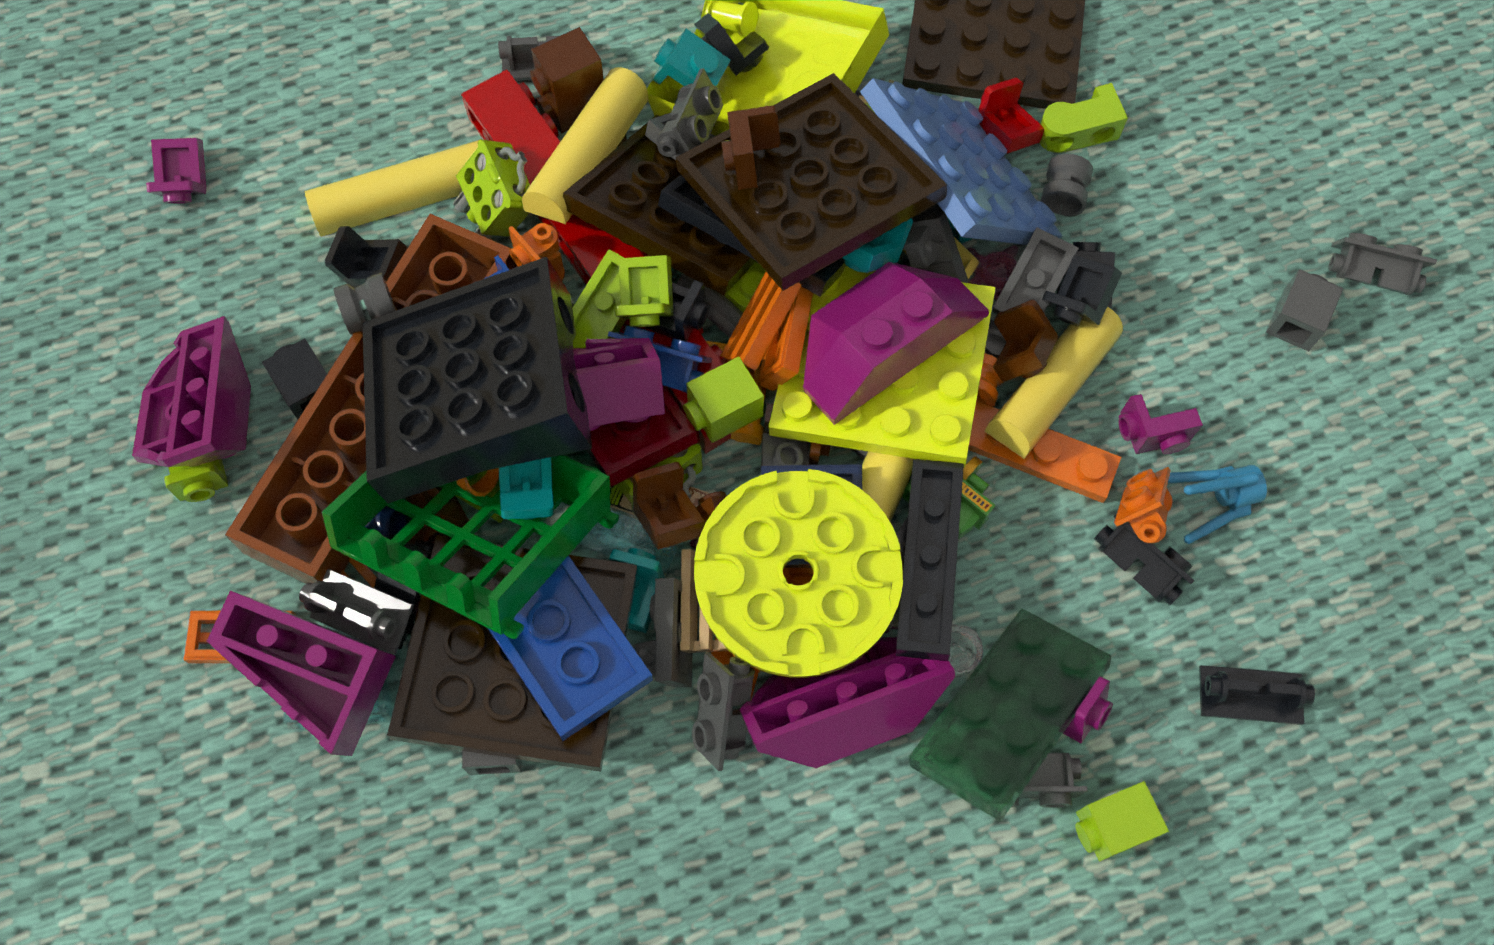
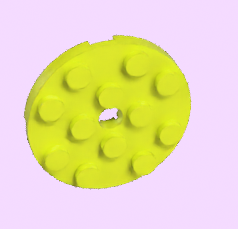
M808 469V471L780 473L773 471L755 477L733 490L719 503L705 523L698 540L694 558L696 595L704 619L713 634L729 652L740 660L747 662L758 670L777 676L794 678L820 676L832 673L855 662L866 654L885 633L897 610L902 593L903 570L901 548L894 528L886 514L867 493L856 485L834 474L819 470ZM793 559L807 561L812 566L814 573L811 581L800 586L789 584L783 575L785 565Z

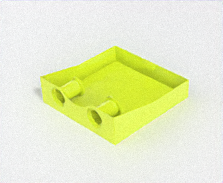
M705 0L701 18L709 13L721 24L723 29H726V33L735 45L748 34L755 31L770 46L762 54L761 62L752 70L740 72L735 76L726 68L716 86L721 94L723 107L711 134L717 136L729 129L727 112L773 106L833 73L855 93L889 36L884 8L843 0ZM696 29L694 34L702 38V34ZM669 75L660 85L652 80L647 87L648 102L654 116L671 113L679 90L684 87Z

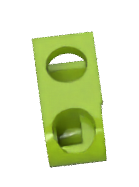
M1108 83L1095 87L1093 95L1089 100L1073 104L1055 102L1045 109L1040 123L1044 128L1040 145L1047 151L1063 153L1118 140L1128 117L1113 84Z

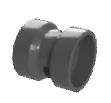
M1061 154L1053 157L1048 164L1046 177L1049 183L1043 188L1041 202L1046 204L1056 214L1069 217L1081 214L1086 208L1088 192L1085 188L1091 183L1092 164L1084 157L1075 154Z
M382 273L367 277L364 284L355 287L347 283L333 288L339 310L350 335L362 332L363 322L396 311ZM361 300H364L367 309L364 310Z

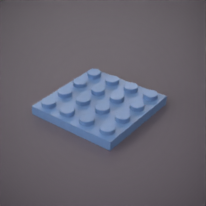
M872 78L860 91L875 114L947 184V196L938 204L961 237L1027 245L1036 227L1058 238L1062 237V234L1054 225L1056 217L1052 210L1043 202L1035 199L1029 190L1032 185L1028 177L1020 169L1012 167L1004 156L1007 153V149L1002 142L993 134L989 133L987 135L979 123L983 120V116L973 104L968 101H955L946 95H933L922 88L918 90L911 89L896 81L889 83Z

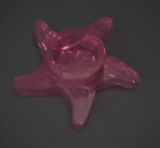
M1012 245L1002 252H992L986 256L978 254L973 247L968 248L967 250L979 262L974 270L976 275L969 283L996 287L994 300L997 301L1017 264L1014 258L1017 256L1018 247Z

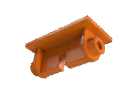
M539 223L523 235H520L513 226L508 228L513 245L509 253L517 267L547 257L563 281L565 270L561 254L558 251L560 247L557 231L554 227L546 223Z
M1169 467L1156 473L1152 469H1148L1136 474L1127 481V487L1124 489L1114 521L1116 527L1129 522L1138 538L1146 543H1157L1165 537L1167 531L1165 522L1173 503L1172 495L1167 489L1171 472Z

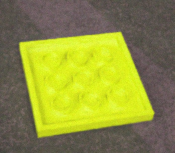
M845 266L842 275L821 297L813 293L799 372L783 385L778 384L768 426L769 435L911 459L964 463L965 467L996 287L963 283L989 310V315L833 425L804 392L803 383L811 315L876 271L863 273Z

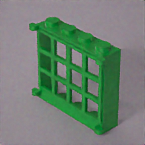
M564 455L551 457L553 507L555 510L561 502L570 505V507L552 526L543 523L548 517L507 519L522 527L502 548L474 535L494 513L501 516L500 489L492 498L487 495L474 496L461 489L457 482L453 481L439 486L443 489L421 509L403 499L387 503L367 482L365 471L322 511L331 548L500 635L504 633L511 639H516L524 630V625L514 620L517 613L598 522L603 527L611 529L619 521V515L611 512L610 476L600 472L595 467L586 466ZM474 475L466 477L469 481ZM454 495H458L482 507L462 528L435 515ZM385 506L412 518L392 540L384 537L375 529L365 527ZM424 525L452 538L431 560L427 559L419 551H411L403 547ZM533 533L542 536L523 558L515 555L516 551ZM464 544L492 558L472 581L462 573H455L443 567ZM504 564L513 568L493 591L484 587Z

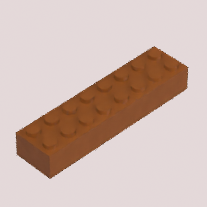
M429 214L386 281L396 311L491 276L498 271L494 259L497 255H499L509 270L517 267L509 253V250L512 248L433 214ZM363 331L351 336L225 534L243 554L303 583L323 581L327 569L341 573L349 563L350 557L330 547L322 511L366 471Z

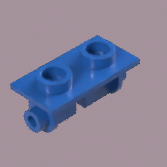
M626 325L624 333L609 331L608 336L616 339L649 338L660 359L662 385L681 390L687 393L686 383L704 374V372L697 371L699 362L711 363L712 361L710 357L699 355L701 346L698 344L672 338L671 346L653 342L654 332L638 327H630V325Z

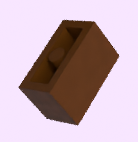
M580 27L531 49L535 69L530 70V75L535 88L540 94L539 97L535 98L537 108L540 114L546 112L551 117L561 134L570 129L604 80L601 58Z

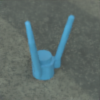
M1247 465L1236 469L1228 466L1217 470L1172 472L1168 483L1205 481L1185 486L1184 493L1192 495L1214 491L1217 501L1222 506L1230 507V510L1184 536V542L1187 544L1205 537L1234 519L1251 515V504L1262 502L1267 495L1266 480L1261 470L1255 465Z

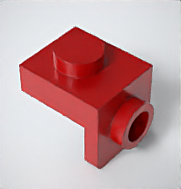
M1017 77L986 87L978 110L983 116V120L979 123L987 135L989 133L993 134L1002 142L1007 149V154L1040 143L1044 133L1043 126L1018 104L1023 82Z

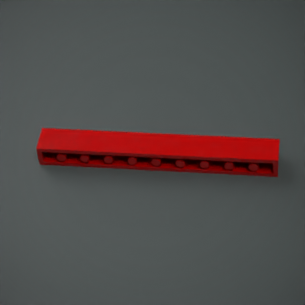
M506 69L461 93L468 118L483 140L510 143L516 154L519 151L525 154L524 157L527 159V162L524 165V172L531 185L559 145L560 141L557 138L559 134L551 117L546 112L540 115L535 108L536 101L526 83L521 82L518 84ZM573 214L566 224L537 215L542 223L555 228L561 251L585 285L589 282L608 249L624 258L650 256L631 245L623 243L620 239L598 227L582 221ZM630 319L625 321L619 332H625L626 325H630ZM638 327V328H641V329H645V330H648V331H652V330L647 329V328H645V327ZM703 328L700 330L693 329L687 342L700 345L699 355L712 358L711 363L699 362L697 371L704 372L705 374L728 362L720 356L722 350L716 344L709 346L701 335L704 333ZM652 331L655 333L653 342L671 346L672 338ZM664 386L686 415L683 405L688 403L687 393ZM704 429L697 431L698 444L704 453L707 454L730 440L731 433L711 443Z

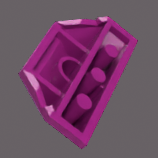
M888 262L811 315L803 390L835 425L989 315V310L958 278Z
M225 316L181 331L173 343L176 348L161 361L143 389L132 453L137 462L164 467L199 466L218 459L229 458L238 452L246 450L251 384L230 323Z
M881 637L858 660L832 673L805 678L784 677L772 674L757 690L752 700L746 701L740 708V713L758 752L809 767L819 768L913 732L953 681L955 670L949 661L896 656L897 637Z

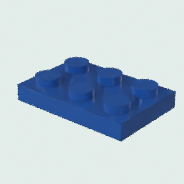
M569 556L514 617L515 621L524 625V630L516 639H511L504 633L500 635L488 628L562 741L653 681L649 669Z

